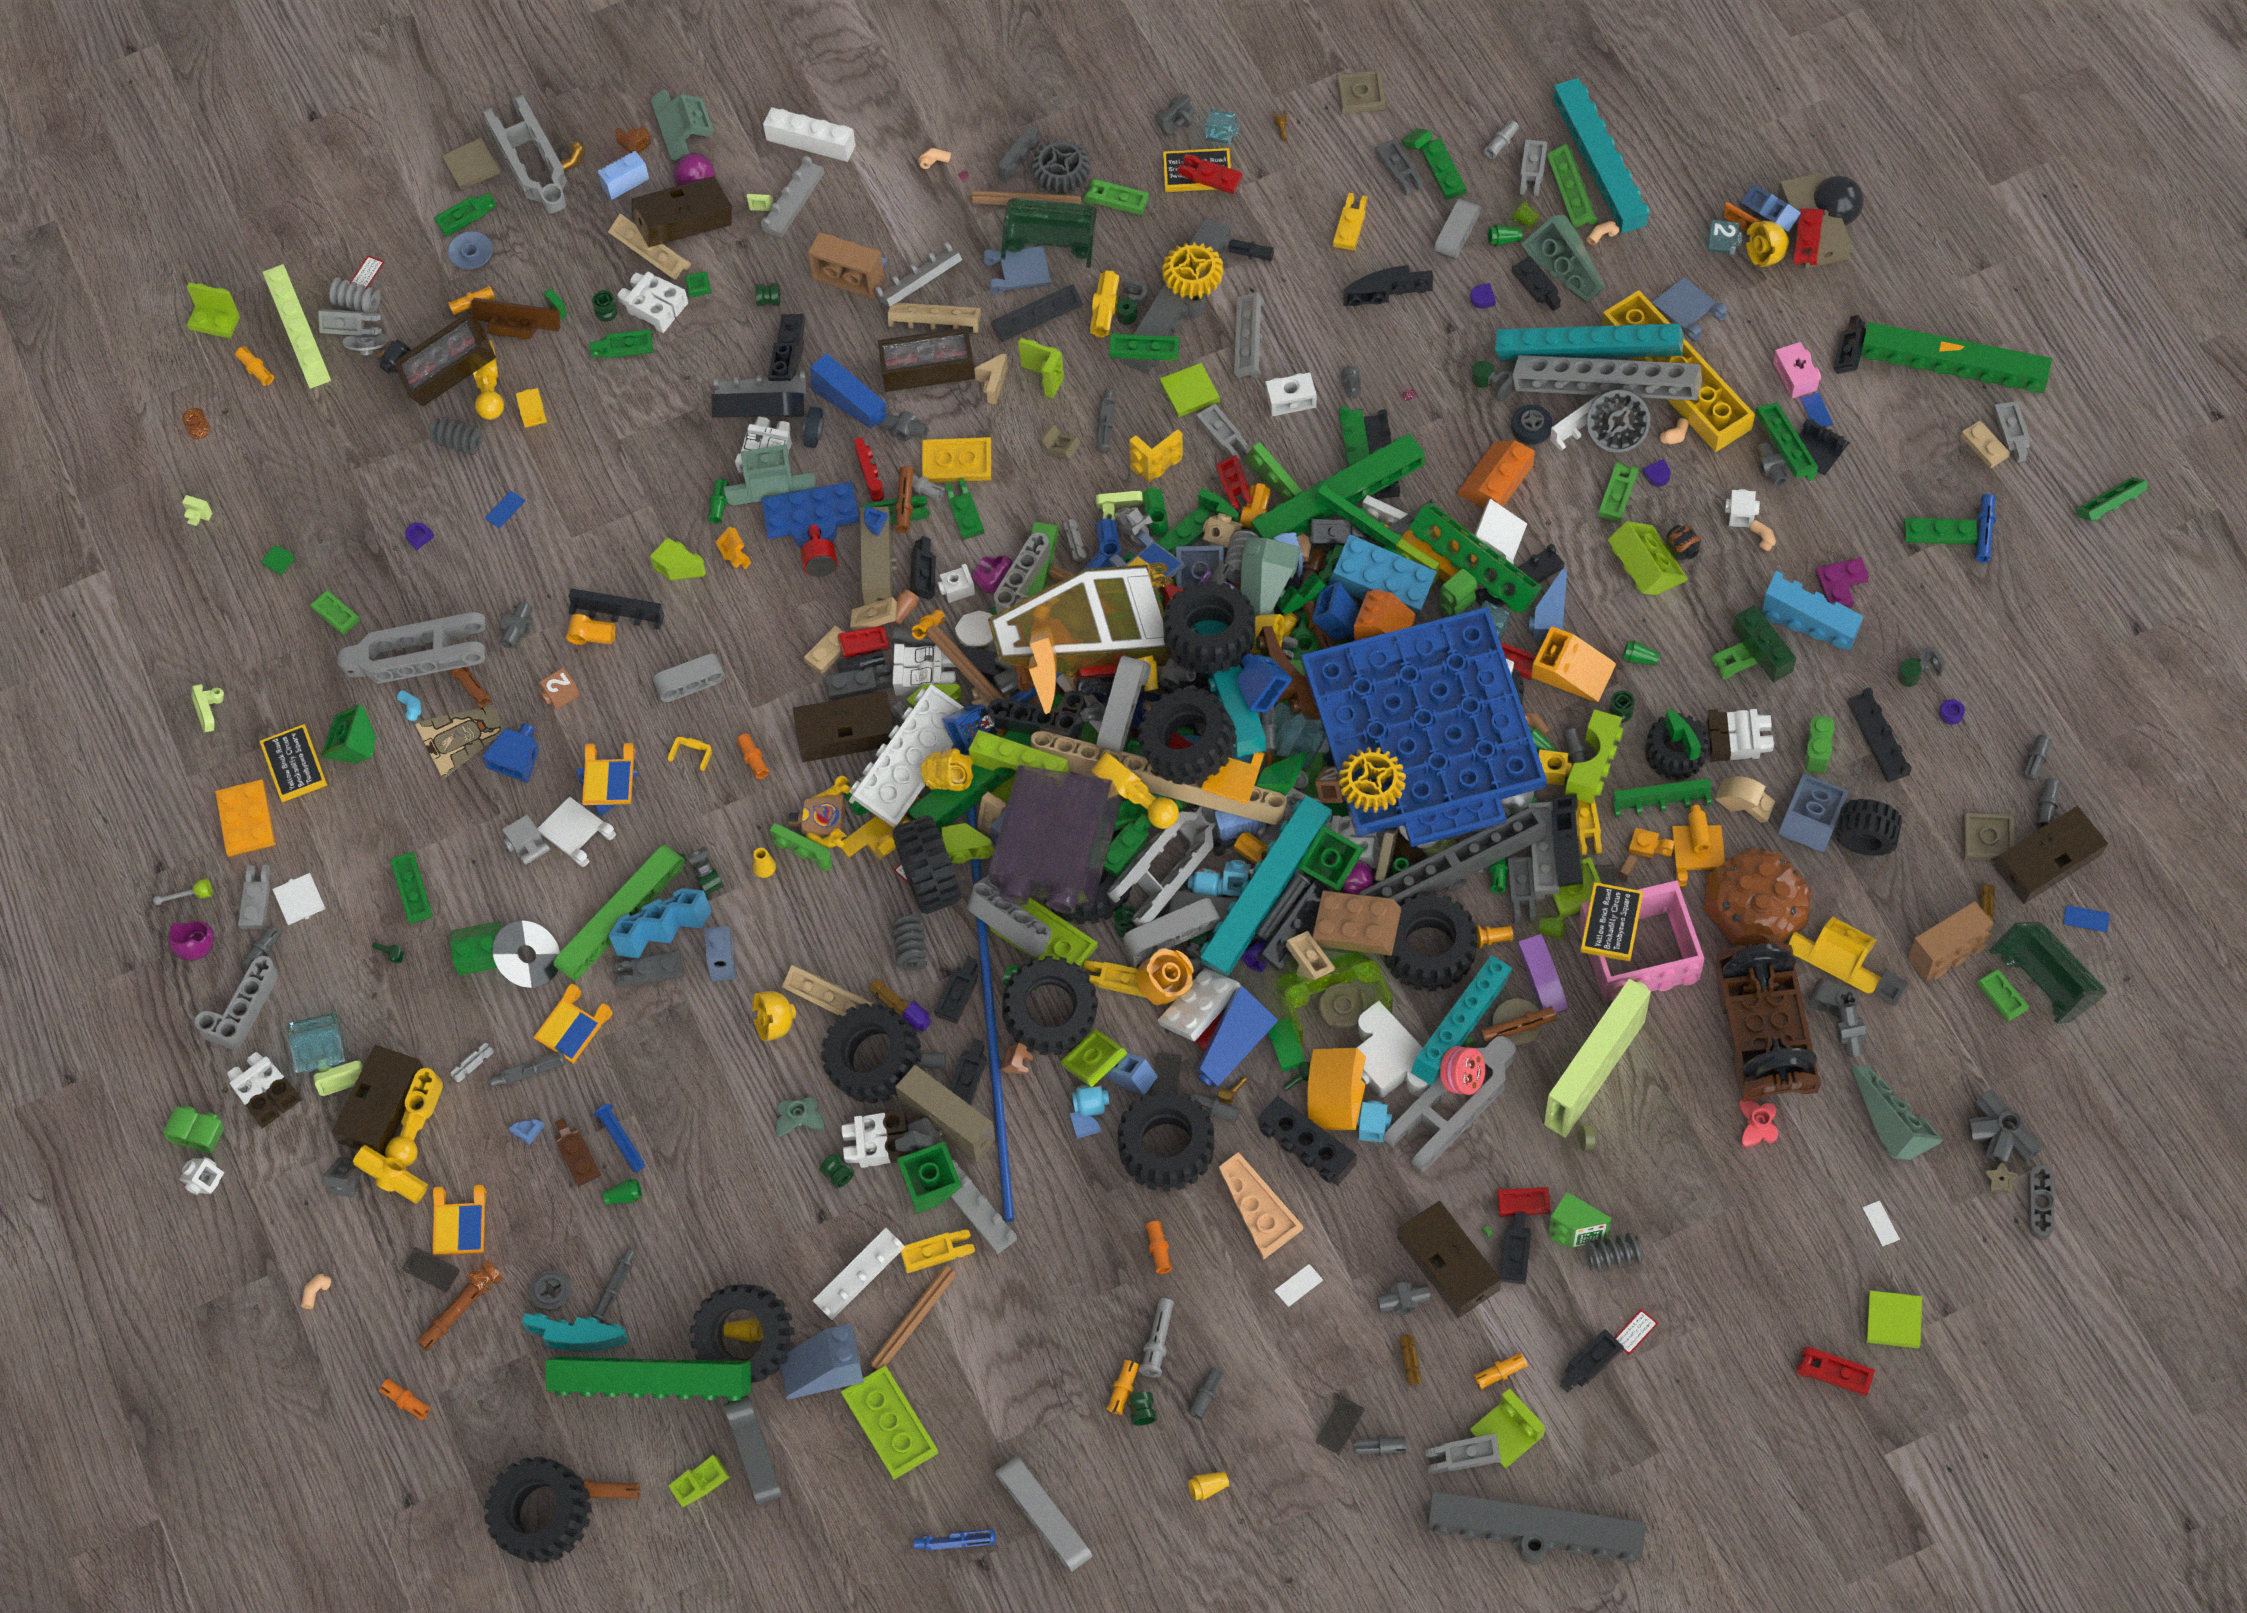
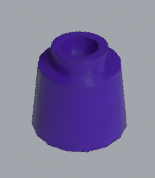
M1256 941L1242 955L1244 963L1256 972H1263L1268 964L1256 958L1258 953L1268 943L1267 941Z
M916 1001L911 1002L902 1014V1017L909 1022L916 1032L920 1030L924 1032L932 1021L929 1018L930 1014Z

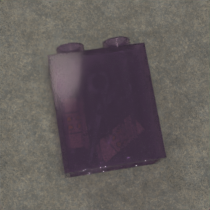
M1023 765L1018 766L988 872L1000 892V898L1018 905L1028 904L1029 897L1046 899L1048 907L1064 913L1075 912L1076 905L1093 908L1122 798L1113 780Z

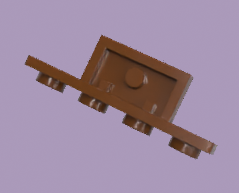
M473 298L472 317L479 321L489 322L487 324V333L495 334L499 337H517L518 339L526 340L531 339L537 329L559 331L560 311L558 309Z

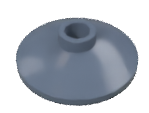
M475 231L458 235L451 241L448 247L450 261L456 267L466 270L483 266L489 261L493 252L490 239L486 235Z

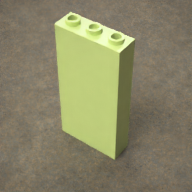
M1628 979L1548 1095L1545 1126L1563 1137H1567L1645 1023L1651 991L1648 990L1645 984Z

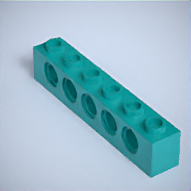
M1490 956L1417 1055L1411 1070L1413 1075L1431 1086L1440 1076L1441 1062L1445 1053L1452 1047H1461L1507 984L1512 967L1496 957Z

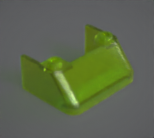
M1355 951L1331 959L1330 962L1335 967V970L1315 980L1299 977L1296 975L1297 971L1283 975L1277 980V996L1286 1018L1289 1019L1300 1047L1303 1046V1028L1296 1009L1304 1007L1309 1002L1311 994L1326 990L1331 985L1346 983L1355 979L1362 984H1374L1381 1003L1392 1014L1393 998L1378 964L1366 953Z

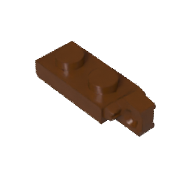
M564 1118L554 1122L560 1135L555 1137L556 1144L578 1187L601 1176L577 1129L574 1127L569 1130Z

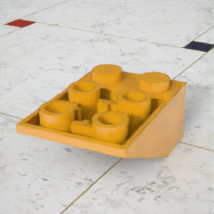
M1551 626L1533 663L1531 678L1599 703L1616 667V663L1574 634Z

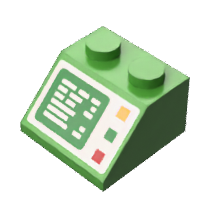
M1567 1192L1551 1216L1548 1235L1556 1244L1560 1246L1566 1245L1569 1248L1583 1246L1586 1241L1595 1243L1596 1239L1605 1241L1609 1235L1612 1218Z

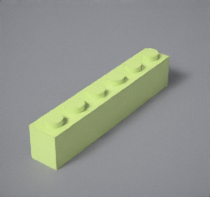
M284 264L263 271L309 388L311 389L330 382L331 379Z

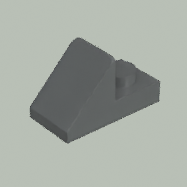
M923 1118L908 1125V1132L904 1134V1137L895 1140L896 1150L913 1153L941 1143L944 1140L930 1120Z
M339 1157L322 1176V1185L330 1186V1193L332 1195L355 1196L362 1170L353 1165L354 1159Z

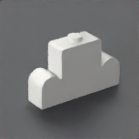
M1380 1001L1364 1011L1358 1020V1035L1364 1042L1357 1048L1366 1056L1361 1080L1366 1085L1368 1084L1381 1098L1385 1097L1404 1081H1407V1089L1412 1095L1421 1096L1431 1085L1413 1075L1411 1070L1417 1055L1423 1049L1422 1046Z

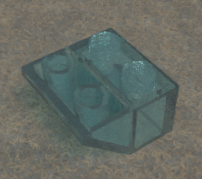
M337 1012L287 1023L288 1039L296 1073L311 1072L316 1068L336 1066L341 1062H345L344 1036Z

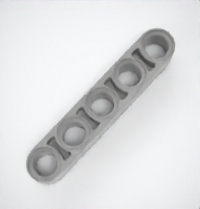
M1017 1456L995 1471L999 1481L1070 1573L1093 1557L1080 1536Z

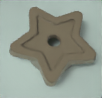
M2000 1163L1996 1170H1987L1985 1172V1175L1990 1179L1991 1192L2006 1191L2012 1194V1183L2018 1178L2017 1173L2009 1172L2004 1163Z

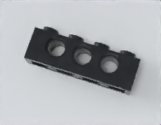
M1278 1095L1258 1117V1127L1263 1135L1268 1138L1273 1137L1279 1142L1283 1150L1288 1153L1293 1152L1299 1157L1303 1165L1308 1168L1313 1167L1319 1172L1320 1177L1328 1183L1333 1182L1338 1186L1357 1164L1356 1153ZM1282 1125H1290L1292 1129L1284 1131L1280 1127ZM1308 1139L1312 1143L1304 1146L1300 1144V1141ZM1328 1154L1332 1158L1325 1161L1320 1159V1156Z

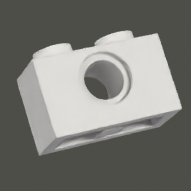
M1298 373L1290 377L1274 378L1270 381H1265L1266 398L1271 416L1316 408L1317 395L1311 373Z

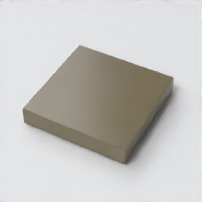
M1380 70L1337 74L1342 114L1386 110Z
M482 138L441 155L461 191L501 173Z
M1964 812V859L1996 861L2001 853L2014 846V815Z
M1399 827L1387 829L1384 832L1375 875L1378 881L1385 880L1390 872Z

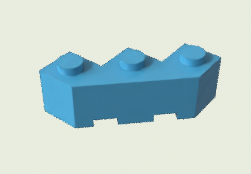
M681 888L673 892V897L665 901L658 899L641 907L642 911L633 916H630L628 913L619 917L609 934L617 956L639 958L648 941L671 943L680 926L702 929L712 912L704 891Z

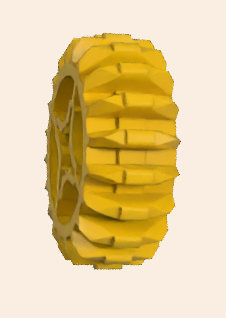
M1195 241L1190 246L1185 242L1184 247L1181 248L1177 245L1175 251L1170 250L1168 257L1164 259L1162 273L1168 289H1172L1174 295L1180 293L1182 299L1189 295V298L1192 300L1194 296H1198L1201 299L1202 294L1209 296L1211 290L1216 291L1217 285L1221 284L1224 273L1222 268L1223 262L1219 258L1218 252H1213L1212 247L1205 248L1204 243L1197 246Z
M1368 747L1365 754L1360 749L1357 750V757L1350 754L1348 757L1349 762L1344 761L1342 764L1343 770L1339 771V777L1342 778L1339 780V786L1343 787L1341 789L1342 796L1348 795L1346 799L1348 803L1355 801V809H1358L1361 805L1364 806L1363 810L1365 813L1369 807H1373V811L1376 813L1379 806L1386 811L1388 808L1387 803L1394 806L1396 804L1395 798L1400 799L1402 796L1400 790L1405 789L1403 781L1406 775L1402 773V764H1397V757L1389 759V751L1380 754L1381 749L1379 747L1376 749V753L1371 752V748ZM1362 767L1363 775L1353 782V774ZM1368 776L1369 778H1373V780L1376 779V784L1375 782H1371V780L1368 781ZM1391 778L1392 785L1388 790L1382 792V784ZM1363 792H1370L1372 795L1365 794Z

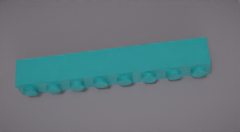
M1579 78L1554 85L1553 101L1621 234L1646 226L1647 218L1650 215L1649 207L1646 203H1643L1638 186H1634L1630 170L1626 169L1623 165V157L1620 152L1616 151L1613 137L1607 134L1605 122L1597 114L1596 104L1590 101L1586 85H1582Z
M1680 324L1497 329L1495 351L1500 361H1517L1518 355L1588 359L1683 356L1684 334Z
M1205 620L1194 624L1190 629L1199 634L1213 635L1223 632L1227 627L1226 624L1219 621ZM1240 664L1235 668L1231 666L1230 670L1225 672L1221 670L1216 671V674H1209V672L1203 671L1204 674L1209 675L1208 686L1210 692H1215L1216 697L1223 703L1235 725L1237 742L1233 745L1237 757L1266 751V736L1257 711L1249 710L1237 683V677L1242 672Z
M1307 795L1303 801L1298 800L1292 810L1294 815L1290 821H1284L1279 830L1281 835L1277 841H1271L1266 850V858L1264 861H1258L1254 867V876L1251 881H1245L1239 892L1241 896L1237 902L1232 901L1226 912L1228 916L1224 922L1220 921L1213 931L1215 936L1211 942L1207 941L1200 951L1202 964L1223 976L1228 977L1256 935L1258 928L1293 878V874L1299 869L1298 866L1322 825L1326 827L1332 818V810Z

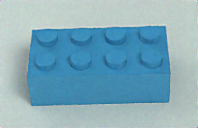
M1349 534L1328 585L1340 582L1348 594L1364 600L1367 591L1379 589L1383 592H1392L1415 613L1416 621L1437 571Z

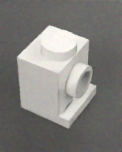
M963 564L962 568L940 574L941 581L937 582L941 596L946 595L948 603L975 595L974 583L966 564Z

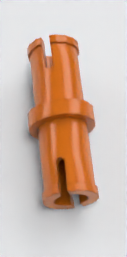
M749 734L740 735L736 743L744 754L743 759L745 763L750 765L756 779L767 777L770 771L762 759L760 749L755 747Z
M1151 1221L1145 1225L1150 1242L1148 1249L1153 1254L1156 1273L1165 1274L1172 1270L1167 1251L1169 1244L1165 1241L1162 1223Z
M390 1378L386 1379L381 1385L382 1387L379 1389V1392L394 1401L399 1409L407 1410L420 1421L428 1415L426 1410L430 1411L431 1407L414 1397V1393L411 1390H404Z

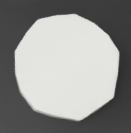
M981 610L963 615L955 627V633L960 644H963L964 647L994 652L998 639L992 620L997 617Z

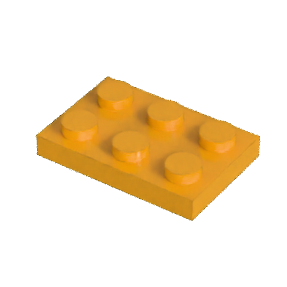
M263 779L215 791L228 857L276 845Z

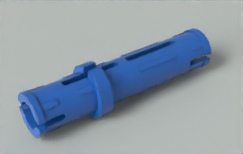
M1992 494L1981 496L1980 513L1977 515L1979 530L1975 559L1981 563L1989 562L1991 559L1993 524L1996 522V514H1994L1996 497Z

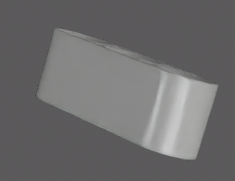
M1458 199L1437 238L1434 250L1456 259L1479 217L1481 206Z
M708 654L657 673L653 677V682L661 701L670 702L721 683L725 679V673L717 655Z

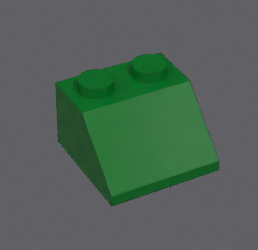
M1322 825L1298 868L1326 886L1340 891L1364 848Z
M500 921L452 930L450 939L452 959L459 976L497 968L493 957V943L496 935L502 929Z
M945 1141L897 1158L901 1176L916 1214L940 1206L962 1188Z

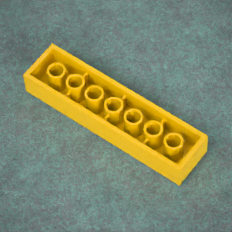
M1638 290L1604 311L1601 326L1670 323ZM1685 339L1683 340V356L1629 358L1631 361L1700 364L1702 384L1698 399L1667 400L1684 419L1689 421L1693 429L1715 452L1752 430L1755 414Z

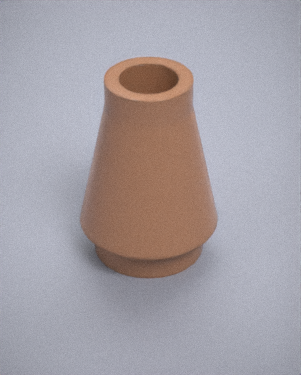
M906 589L898 593L896 598V620L892 622L899 626L918 606L917 602L919 601V598L914 593Z

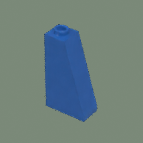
M825 353L810 367L811 390L870 429L876 423L880 424L885 419L886 403L830 355Z
M1243 986L1237 987L1233 992L1197 1065L1196 1071L1200 1074L1198 1078L1207 1087L1210 1085L1213 1087L1219 1086L1278 1021Z

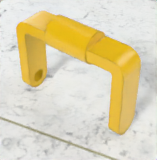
M677 737L668 755V761H673L680 744L686 745L689 748L706 751L700 765V770L705 771L712 755L711 746L700 740Z

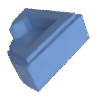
M1079 1112L1069 1113L1077 1139L1101 1132L1098 1122L1092 1116H1082Z
M531 1119L520 1123L516 1122L508 1130L511 1134L530 1145L545 1125L539 1120Z

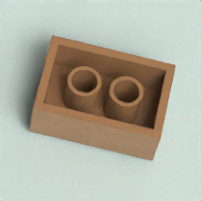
M819 232L808 252L812 277L815 280L874 299L876 296L874 288L877 286L881 287L885 279L881 252L875 248H867L853 241L842 240L832 234Z
M1323 891L1313 939L1321 947L1392 956L1401 907L1394 899Z
M1974 901L1914 939L1908 960L1925 982L1933 977L1938 979L1951 966L1957 967L1964 963L1967 956L1972 953L1977 955L1987 947L1986 943L1991 936L1990 933L1994 923Z

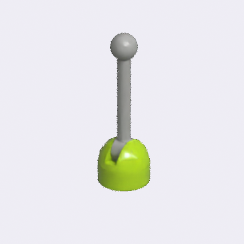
M208 878L201 879L195 882L191 890L164 897L155 896L153 903L161 905L164 901L191 894L200 899L213 896L212 886Z

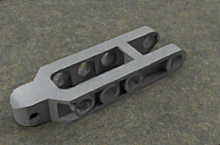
M521 94L512 99L515 110L522 122L504 129L499 118L495 117L492 108L482 111L487 127L526 198L541 202L545 210L551 214L566 208L567 204L563 189L567 179L564 176V168L524 96ZM532 140L551 174L553 184H547L542 189L539 182L530 180L525 165L520 163L515 147Z
M470 612L370 632L358 645L342 648L337 657V665L348 677H368L376 684L480 664L485 660V646L482 643L466 642L451 645V640L469 637L470 634L482 632L486 629V619L483 614ZM433 642V649L372 661L377 655H380V652L395 649L400 651L405 647L424 646L425 643Z
M1199 805L1189 812H1179L1177 822L1170 828H1159L1107 890L1106 894L1115 903L1120 900L1119 897L1136 883L1149 895L1148 899L1131 918V921L1137 927L1151 922L1214 847L1212 829L1217 824L1214 818L1215 809ZM1177 830H1180L1189 840L1190 848L1163 881L1159 883L1147 870L1151 866V861L1164 851L1163 847L1166 843L1177 835Z
M1498 1036L1485 1048H1475L1482 1054L1485 1064L1492 1069L1493 1076L1448 1122L1431 1109L1438 1101L1441 1102L1448 1092L1443 1086L1440 1076L1388 1129L1383 1140L1394 1148V1145L1405 1135L1408 1136L1422 1123L1435 1135L1416 1154L1412 1160V1165L1421 1172L1426 1171L1504 1091L1505 1071L1514 1061L1516 1049L1515 1044L1507 1037Z

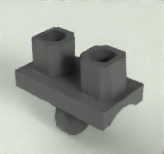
M1185 94L1181 98L1174 97L1170 101V108L1166 112L1160 110L1155 114L1157 124L1162 127L1166 136H1170L1180 126L1189 127L1192 125L1191 117L1196 111L1191 105V97Z

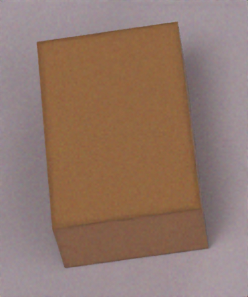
M1629 855L1620 871V879L1627 882L1637 865V857Z

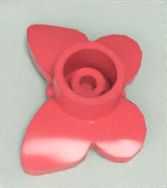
M1740 1100L1738 1103L1740 1110L1748 1119L1747 1123L1749 1124L1742 1136V1146L1750 1147L1757 1145L1761 1139L1767 1143L1775 1142L1778 1137V1130L1776 1126L1771 1124L1772 1119L1776 1115L1775 1105L1765 1103L1760 1106L1754 1101L1742 1102Z

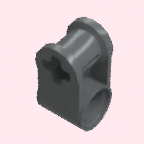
M1819 978L1809 997L1808 1004L1816 1010L1840 1017L1839 1006L1845 1005V1003L1855 1004L1857 1012L1859 995L1853 989L1838 985L1825 978Z

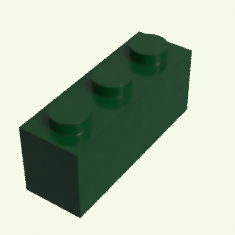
M1756 605L1735 615L1732 631L1771 681L1774 683L1792 673L1796 656Z

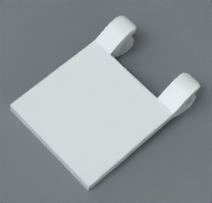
M1489 499L1475 536L1514 565L1513 560L1527 523L1492 499Z
M571 797L565 800L537 828L543 837L569 855L581 867H585L590 861L586 853L580 850V848L597 831L608 840H612L616 836L613 826L602 821Z

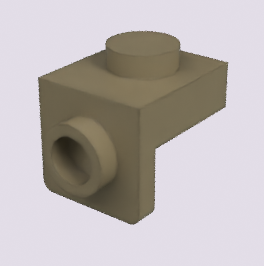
M1054 424L1049 425L1039 440L1049 456L1070 459L1081 443L1077 436L1060 433Z

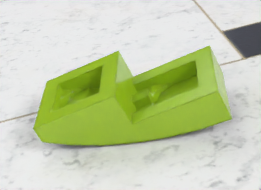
M712 1455L693 1471L688 1469L668 1486L681 1507H685L718 1487L730 1476L719 1458Z

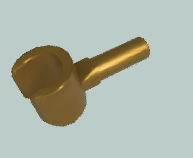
M1283 110V116H1278L1276 111H1274V123L1280 128L1282 141H1286L1285 125L1287 124V111Z
M1243 1076L1230 1090L1222 1087L1218 1093L1219 1102L1230 1105L1237 1091L1247 1082V1078Z

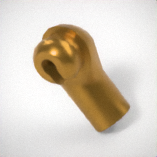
M578 141L570 145L572 151L570 157L560 161L564 172L581 163L585 154V148Z

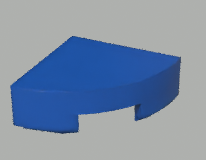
M866 506L864 519L868 530L878 536L888 519V514Z

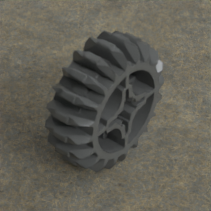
M1056 138L1054 143L1047 141L1046 146L1040 145L1039 151H1035L1034 157L1031 160V172L1035 182L1039 183L1040 188L1046 187L1048 193L1054 190L1056 194L1059 191H1063L1066 194L1069 189L1075 192L1076 186L1082 188L1083 182H1087L1088 175L1091 172V161L1087 151L1083 150L1081 144L1076 145L1074 140L1068 143L1066 138L1063 142H1059Z

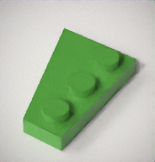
M1261 442L1252 447L1243 462L1278 492L1286 502L1294 498L1297 493L1302 492L1300 487Z

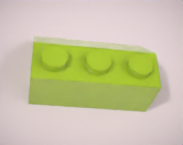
M1626 521L1608 539L1613 553L1621 559L1624 564V570L1632 576L1636 582V588L1641 593L1658 595L1688 580L1653 525Z

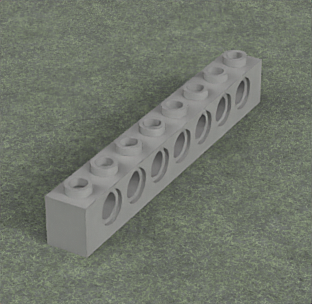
M1518 355L1513 372L1515 390L1523 392L1601 395L1604 391L1607 392L1614 388L1631 390L1641 398L1697 400L1702 384L1700 364Z

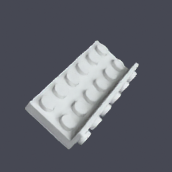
M932 684L927 690L921 689L914 699L918 702L914 709L909 706L902 716V719L905 720L902 726L896 725L888 736L892 739L888 745L882 744L875 754L879 757L875 764L870 762L862 773L866 777L861 783L857 780L849 791L852 794L849 800L850 803L858 802L892 827L897 826L925 786L920 770V765L925 758L933 752L941 751L944 753L945 750L951 749L953 746V742L941 719L965 708Z

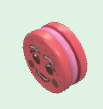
M1455 1046L1445 1053L1441 1062L1440 1076L1446 1090L1451 1093L1466 1095L1478 1091L1485 1076V1062L1482 1054L1477 1049Z

